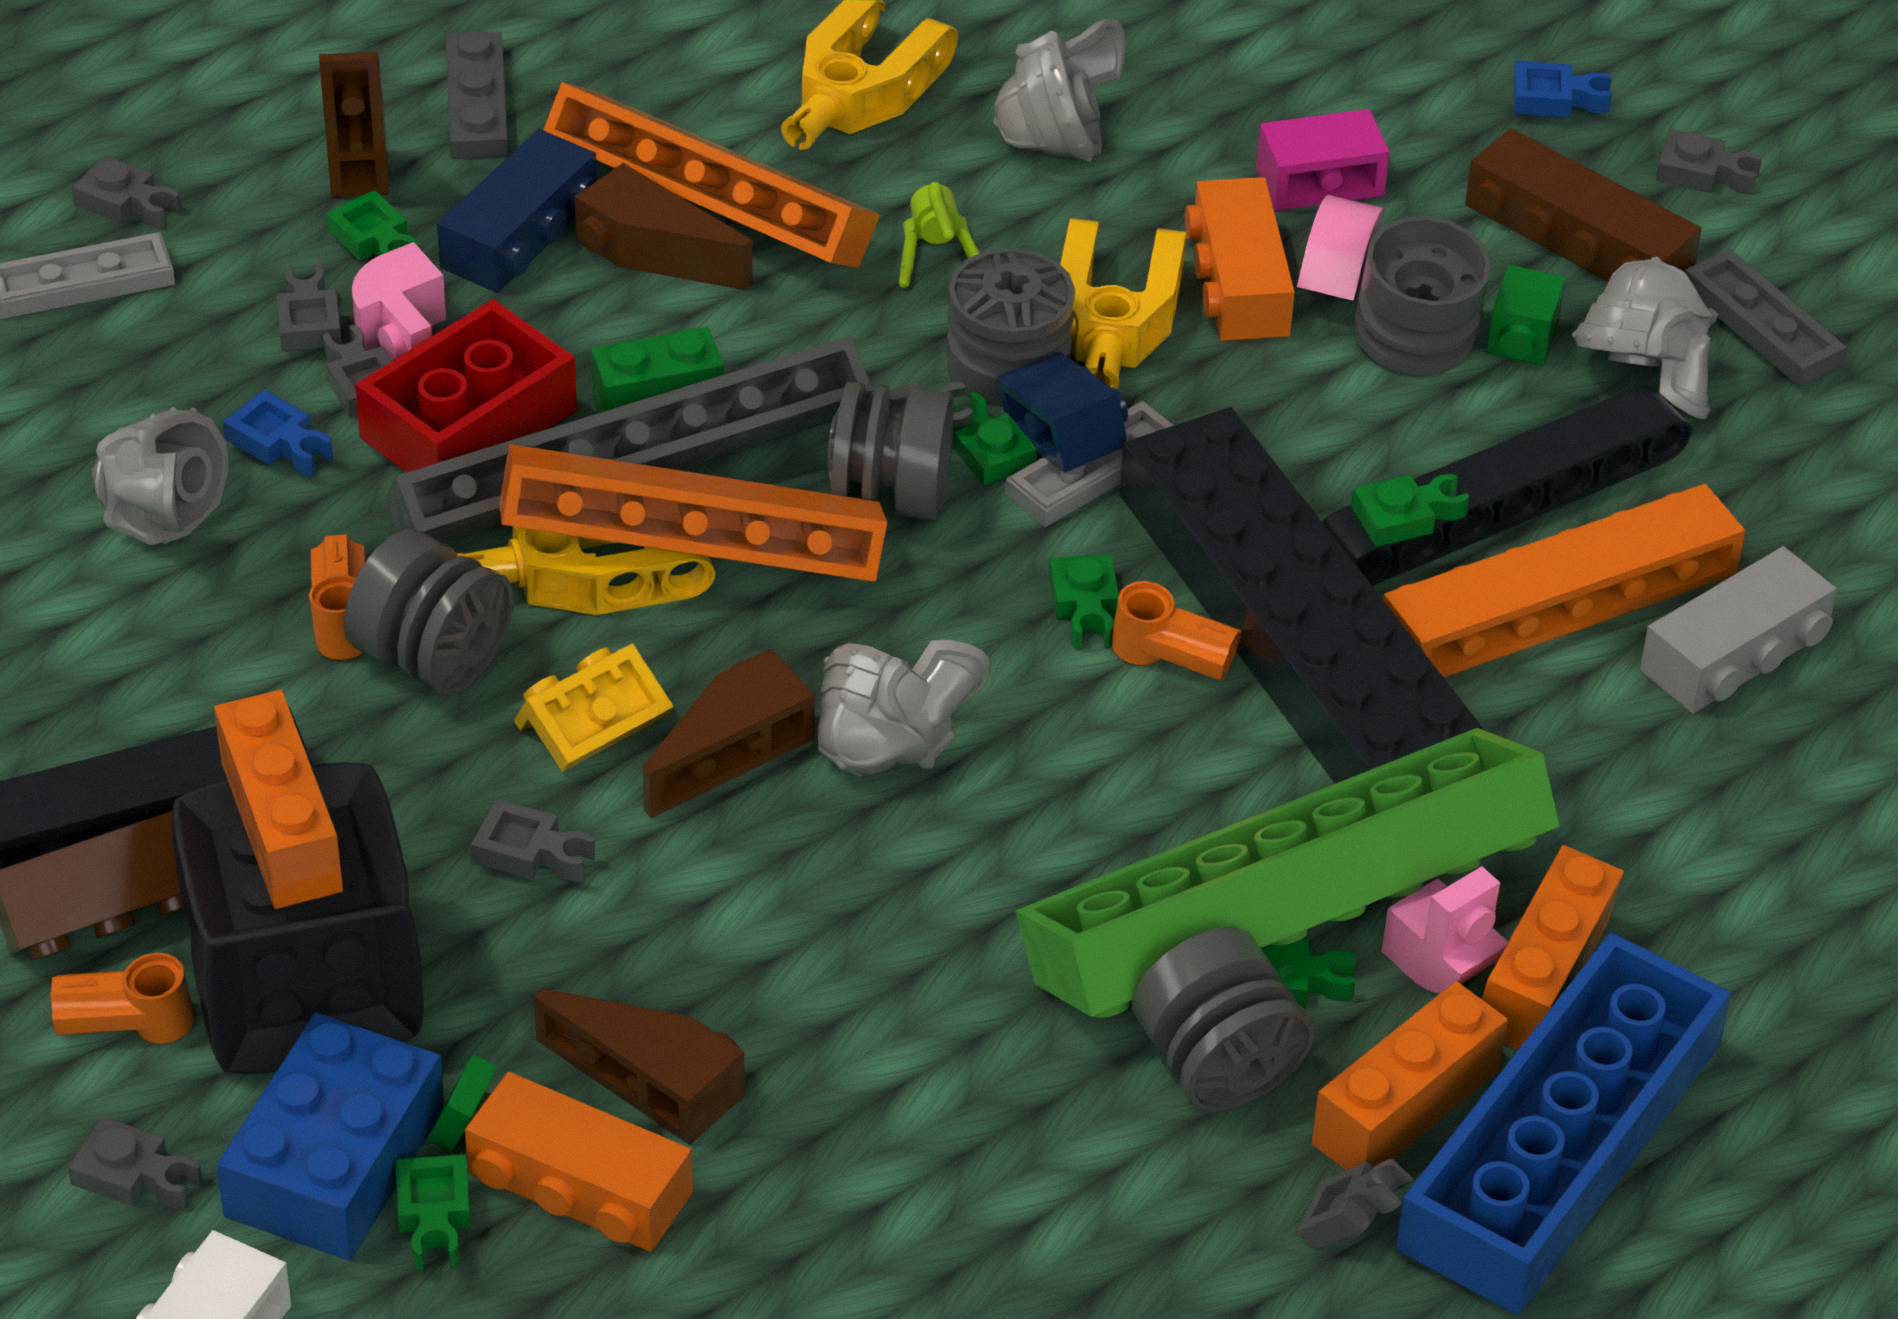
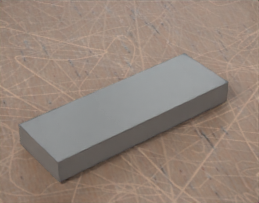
M161 232L0 263V319L175 285L173 266Z
M1144 401L1127 409L1128 420L1124 422L1127 441L1174 426ZM1123 448L1066 473L1043 457L1006 478L1005 495L1041 525L1047 527L1120 484Z

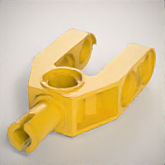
M843 0L807 36L802 73L801 107L782 123L781 132L785 141L790 146L795 147L806 135L799 143V150H806L814 144L815 140L827 127L852 134L903 115L950 65L957 48V29L932 18H926L880 65L873 66L865 63L860 58L861 49L874 34L881 11H886L885 3L883 0Z
M1070 218L1060 265L1070 274L1075 288L1074 318L1070 331L1072 334V354L1076 361L1085 362L1084 367H1087L1099 380H1104V383L1109 387L1118 389L1121 366L1136 368L1172 334L1183 274L1187 232L1157 229L1146 289L1142 292H1134L1117 285L1091 286L1097 233L1100 232V221Z
M514 526L513 539H509L508 546L464 554L461 552L456 553L457 556L473 558L480 562L483 567L494 569L505 575L510 584L515 583L518 589H523L528 605L591 615H601L690 599L708 590L714 582L716 575L710 556L644 547V549L596 557L595 553L586 554L581 549L618 542ZM692 561L699 563L695 569L682 575L670 574L673 568L679 564ZM627 572L638 574L634 580L621 586L608 585L618 575Z

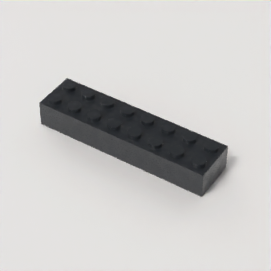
M1232 407L1123 442L1119 496L1210 618L1242 630L1240 643L1236 651L1334 784L1472 729L1479 728L1484 730Z

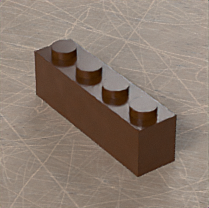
M1513 128L1506 131L1471 160L1466 206L1608 282L1612 274L1625 262L1651 260L1653 257H1659L1662 262L1675 266L1683 272L1696 264L1702 227Z
M172 811L0 869V925L11 955L29 949L31 958L34 961L71 948L68 935L93 927L97 938L136 925L132 915L133 912L156 904L161 916L183 909L173 850Z

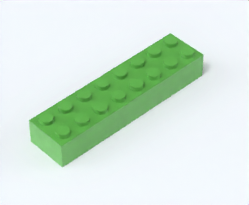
M1475 728L1015 910L1034 983L1090 1017L1104 1018L1114 1016L1129 1008V1001L1133 1000V993L1144 974L1165 953L1188 938L1211 929L1236 927L1250 932L1260 948L1269 944L1286 945L1303 939L1308 933L1307 929L1329 920L1345 921L1356 918L1365 912V905L1385 897L1400 898L1414 894L1423 887V882L1442 874L1452 875L1471 871L1480 865L1481 858L1493 853L1528 848L1536 843V836L1560 827L1544 755L1542 752Z

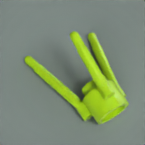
M932 182L930 185L923 186L914 193L910 202L912 218L903 223L905 240L899 277V286L901 288H908L910 285L917 241L920 238L925 239L931 244H943L952 240L955 236L959 239L968 258L980 254L969 232L966 218L958 213L955 195L950 188L938 182Z

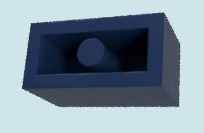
M1060 351L997 377L1004 413L1007 412L1025 436L1035 446L1037 452L1064 473L1122 449L1123 442L1127 441L1124 422L1128 420V410L1121 393L1116 388L1109 387L1095 377L1087 367H1081Z

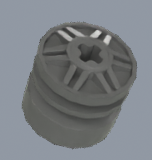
M1429 216L1406 217L1382 226L1369 243L1353 324L1358 345L1373 361L1392 371L1415 376L1442 374L1461 365L1473 351L1481 309L1488 285L1492 263L1486 247L1471 231L1445 219Z
M1003 248L987 250L968 258L953 272L948 289L949 309L947 318L950 326L947 334L946 367L951 382L964 383L966 396L970 397L971 392H976L985 399L986 405L1003 407L997 377L1059 351L1071 359L1072 334L1070 331L1074 318L1075 288L1070 274L1056 260L1031 250Z
M846 382L841 403L832 420L828 443L827 472L831 483V494L855 498L857 484H862V499L880 502L883 488H894V504L897 517L938 521L943 507L950 465L954 422L953 393L911 389L906 399L903 413L898 415L892 414L889 386L878 385L876 387L871 411H866L865 383Z
M406 528L390 535L381 543L359 571L350 591L344 616L346 638L355 649L385 665L400 667L406 676L413 680L423 681L426 687L437 693L453 695L468 688L482 675L497 654L511 620L514 606L513 587L507 577L498 571L483 567L480 562L473 558L457 556L452 547L421 531Z
M1236 927L1211 929L1186 939L1165 953L1144 974L1133 993L1131 1010L1158 1052L1161 1055L1167 1056V1065L1178 1082H1180L1194 1106L1209 1112L1233 1110L1261 1098L1282 1084L1301 1065L1312 1047L1315 1028L1300 1004H1297L1287 985L1278 982L1279 977L1273 965L1250 932Z

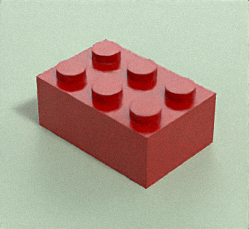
M491 299L355 384L360 438L406 473L550 429L577 411L575 357L495 299Z

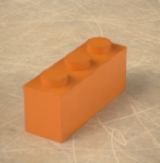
M1266 178L1196 181L1195 205H1186L1185 229L1187 239L1197 241L1194 246L1195 274L1197 279H1206L1203 285L1204 312L1207 318L1215 317L1220 341L1290 337L1295 291Z
M282 689L215 705L214 711L221 763L274 909L343 892L337 834Z
M1566 845L1561 846L1491 972L1483 993L1482 1000L1508 1018L1505 1045L1519 1050L1587 963L1610 920L1624 870Z
M1455 981L1318 1091L1311 1144L1344 1170L1364 1162H1368L1374 1168L1385 1160L1394 1159L1500 1071L1508 1018Z
M509 1071L465 1128L468 1173L476 1176L482 1183L494 1189H506L538 1203L540 1207L553 1215H566L598 1229L613 1241L620 1243L628 1242L649 1252L654 1250L693 1193L691 1148Z

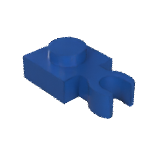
M1516 61L1513 78L1514 114H1527L1536 117H1570L1571 107H1580L1592 113H1607L1610 109L1612 91H1610L1612 77L1609 74L1600 72L1588 73L1583 76L1572 75V64Z
M265 389L223 421L224 438L226 441L268 465L273 464L281 456H284L291 460L292 466L296 471L306 476H313L315 468L314 458L311 454H319L329 461L333 460L331 438L321 431L311 430L310 415Z

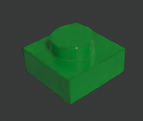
M472 1053L427 1141L451 1153L453 1152L465 1128L491 1095L485 1092L497 1068L496 1065Z

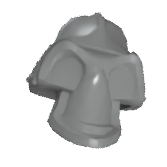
M1103 19L1095 22L1081 35L1067 42L1061 38V34L1050 31L1031 43L1017 45L1015 54L1019 58L1017 59L1015 73L1003 84L997 94L995 118L993 119V123L998 126L1006 144L1024 151H1041L1055 157L1076 158L1077 160H1086L1087 162L1101 154L1102 142L1098 121L1100 119V112L1092 86L1120 78L1124 64L1126 42L1125 32L1119 20Z
M1653 257L1651 260L1625 262L1612 274L1605 291L1599 295L1596 303L1592 304L1585 321L1581 322L1577 330L1572 333L1576 346L1609 351L1608 360L1661 367L1659 393L1673 405L1698 419H1706L1711 411L1708 404L1709 395L1707 394L1711 338L1707 334L1711 324L1716 322L1719 313L1712 308L1706 307L1685 272L1675 266L1662 262L1659 257Z
M172 407L170 410L154 413L149 417L119 428L98 443L96 450L98 456L94 468L91 469V475L95 483L97 497L105 509L103 521L108 528L130 535L149 545L167 544L189 535L221 502L229 471L226 442L213 419L197 412L196 408L177 410L175 407Z
M931 640L911 670L907 661L893 657L870 646L853 643L837 646L831 655L824 660L826 663L824 668L825 677L820 691L822 713L818 724L819 752L833 761L839 769L846 770L858 777L886 771L896 764L918 763L921 769L933 768L936 757L955 740L954 729L951 728V715L960 705L978 694L988 681L992 665L989 657L982 650L971 644L954 640Z

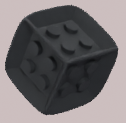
M340 762L311 765L337 834L343 892L278 909L273 907L228 780L196 789L181 796L174 802L171 821L173 850L181 902L191 928V955L195 981L209 1042L214 1056L224 1072L235 1074L277 1072L315 1012L402 1042L414 1038L421 1030L424 1014L421 955L415 921L409 908L407 871L386 791L375 769L369 764Z

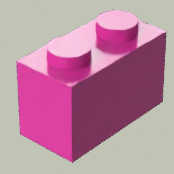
M1370 109L1260 123L1256 169L1260 177L1266 178L1274 211L1321 205L1327 195L1348 200L1384 196L1390 152Z

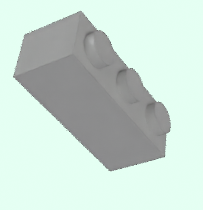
M1782 546L1648 625L1640 671L1694 714L1715 700L1723 701L1727 699L1740 685L1758 674L1770 673L1781 664L1783 659L1801 648L1818 644L1827 635L1832 626L1833 619L1831 614L1837 588L1786 547Z

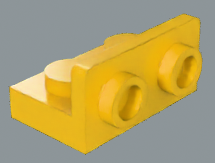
M632 643L613 654L608 647L597 650L576 666L577 673L562 681H559L556 675H551L534 684L523 694L526 701L515 717L514 722L520 731L533 726L563 773L667 717L674 706Z

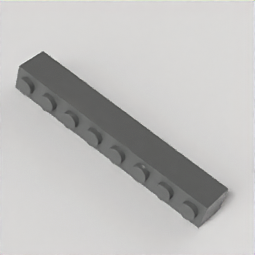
M848 336L397 475L390 486L385 500L397 532L409 528L421 531L442 543H447L502 525L499 501L509 444L679 470L832 422L848 381L865 383L866 398L871 395L873 389L852 336Z

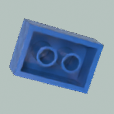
M315 1012L217 1163L223 1216L351 1262L397 1187L395 1159L415 1157L445 1105L441 1055Z

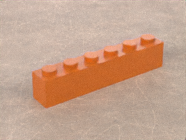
M561 82L543 129L548 133L595 152L597 161L613 168L624 163L686 200L830 263L859 269L880 217V214L588 88Z
M509 444L499 501L502 525L876 582L887 527L886 517L878 501Z
M1705 483L1679 493L1668 494L1661 499L1629 510L1618 511L1609 517L1574 529L1563 530L1548 538L1521 547L1508 549L1504 553L1481 561L1458 566L1446 573L1413 584L1403 585L1396 590L1384 593L1383 601L1443 677H1447L1732 577L1738 572L1746 530Z

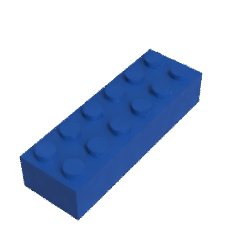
M1610 932L1403 1197L1396 1250L1519 1316L1720 1046L1732 992Z

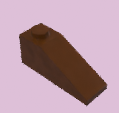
M379 52L319 54L331 198L362 196L373 190L380 195H389L388 149Z
M624 163L575 196L576 241L589 251L599 254L618 267L746 290L753 284L752 239Z
M773 649L751 659L740 661L729 669L717 674L643 765L644 811L650 818L814 740L815 695Z
M545 988L534 995L536 1041L689 1145L745 1096L744 1051L739 1048L731 1037L722 1032L712 1031L693 1017Z

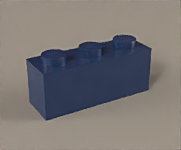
M538 129L437 223L440 268L498 293L515 276L524 273L530 262L549 243L556 242L564 229L576 219L575 196L598 181L596 153Z

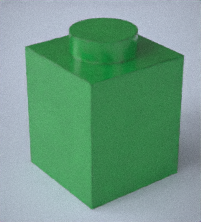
M1508 264L1492 310L1486 353L1544 366L1560 319L1566 277Z

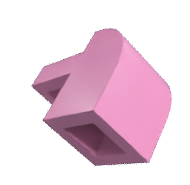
M1332 195L1325 196L1311 228L1297 287L1353 301L1358 300L1371 238L1380 230L1385 208Z
M414 242L372 259L359 270L352 284L355 326L359 327L363 332L365 351L383 346L389 358L393 361L432 337L431 326L446 320L443 274Z
M1482 866L1448 887L1439 878L1420 888L1416 893L1405 897L1388 908L1381 952L1416 984L1431 992L1441 993L1455 981L1463 984L1497 963L1508 944V941L1493 928L1496 920L1495 910L1500 882Z

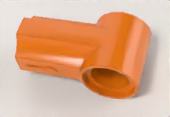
M347 534L325 536L320 545L311 549L312 588L309 593L315 644L317 650L323 656L335 660L351 659L363 654V652L355 649L346 638L344 616L350 591L359 571L366 563V551L363 544L355 543Z
M1138 581L1126 585L1120 591L1111 646L1114 653L1120 659L1130 664L1139 666L1151 665L1162 659L1211 678L1224 681L1232 666L1240 643L1242 630L1176 607L1172 594L1165 587L1154 582Z
M167 953L143 955L134 960L125 971L67 974L52 977L50 997L52 1022L56 1035L135 1030L142 1039L150 1043L165 1044L185 1036L193 1027L195 1021L194 1008L183 965L176 957Z

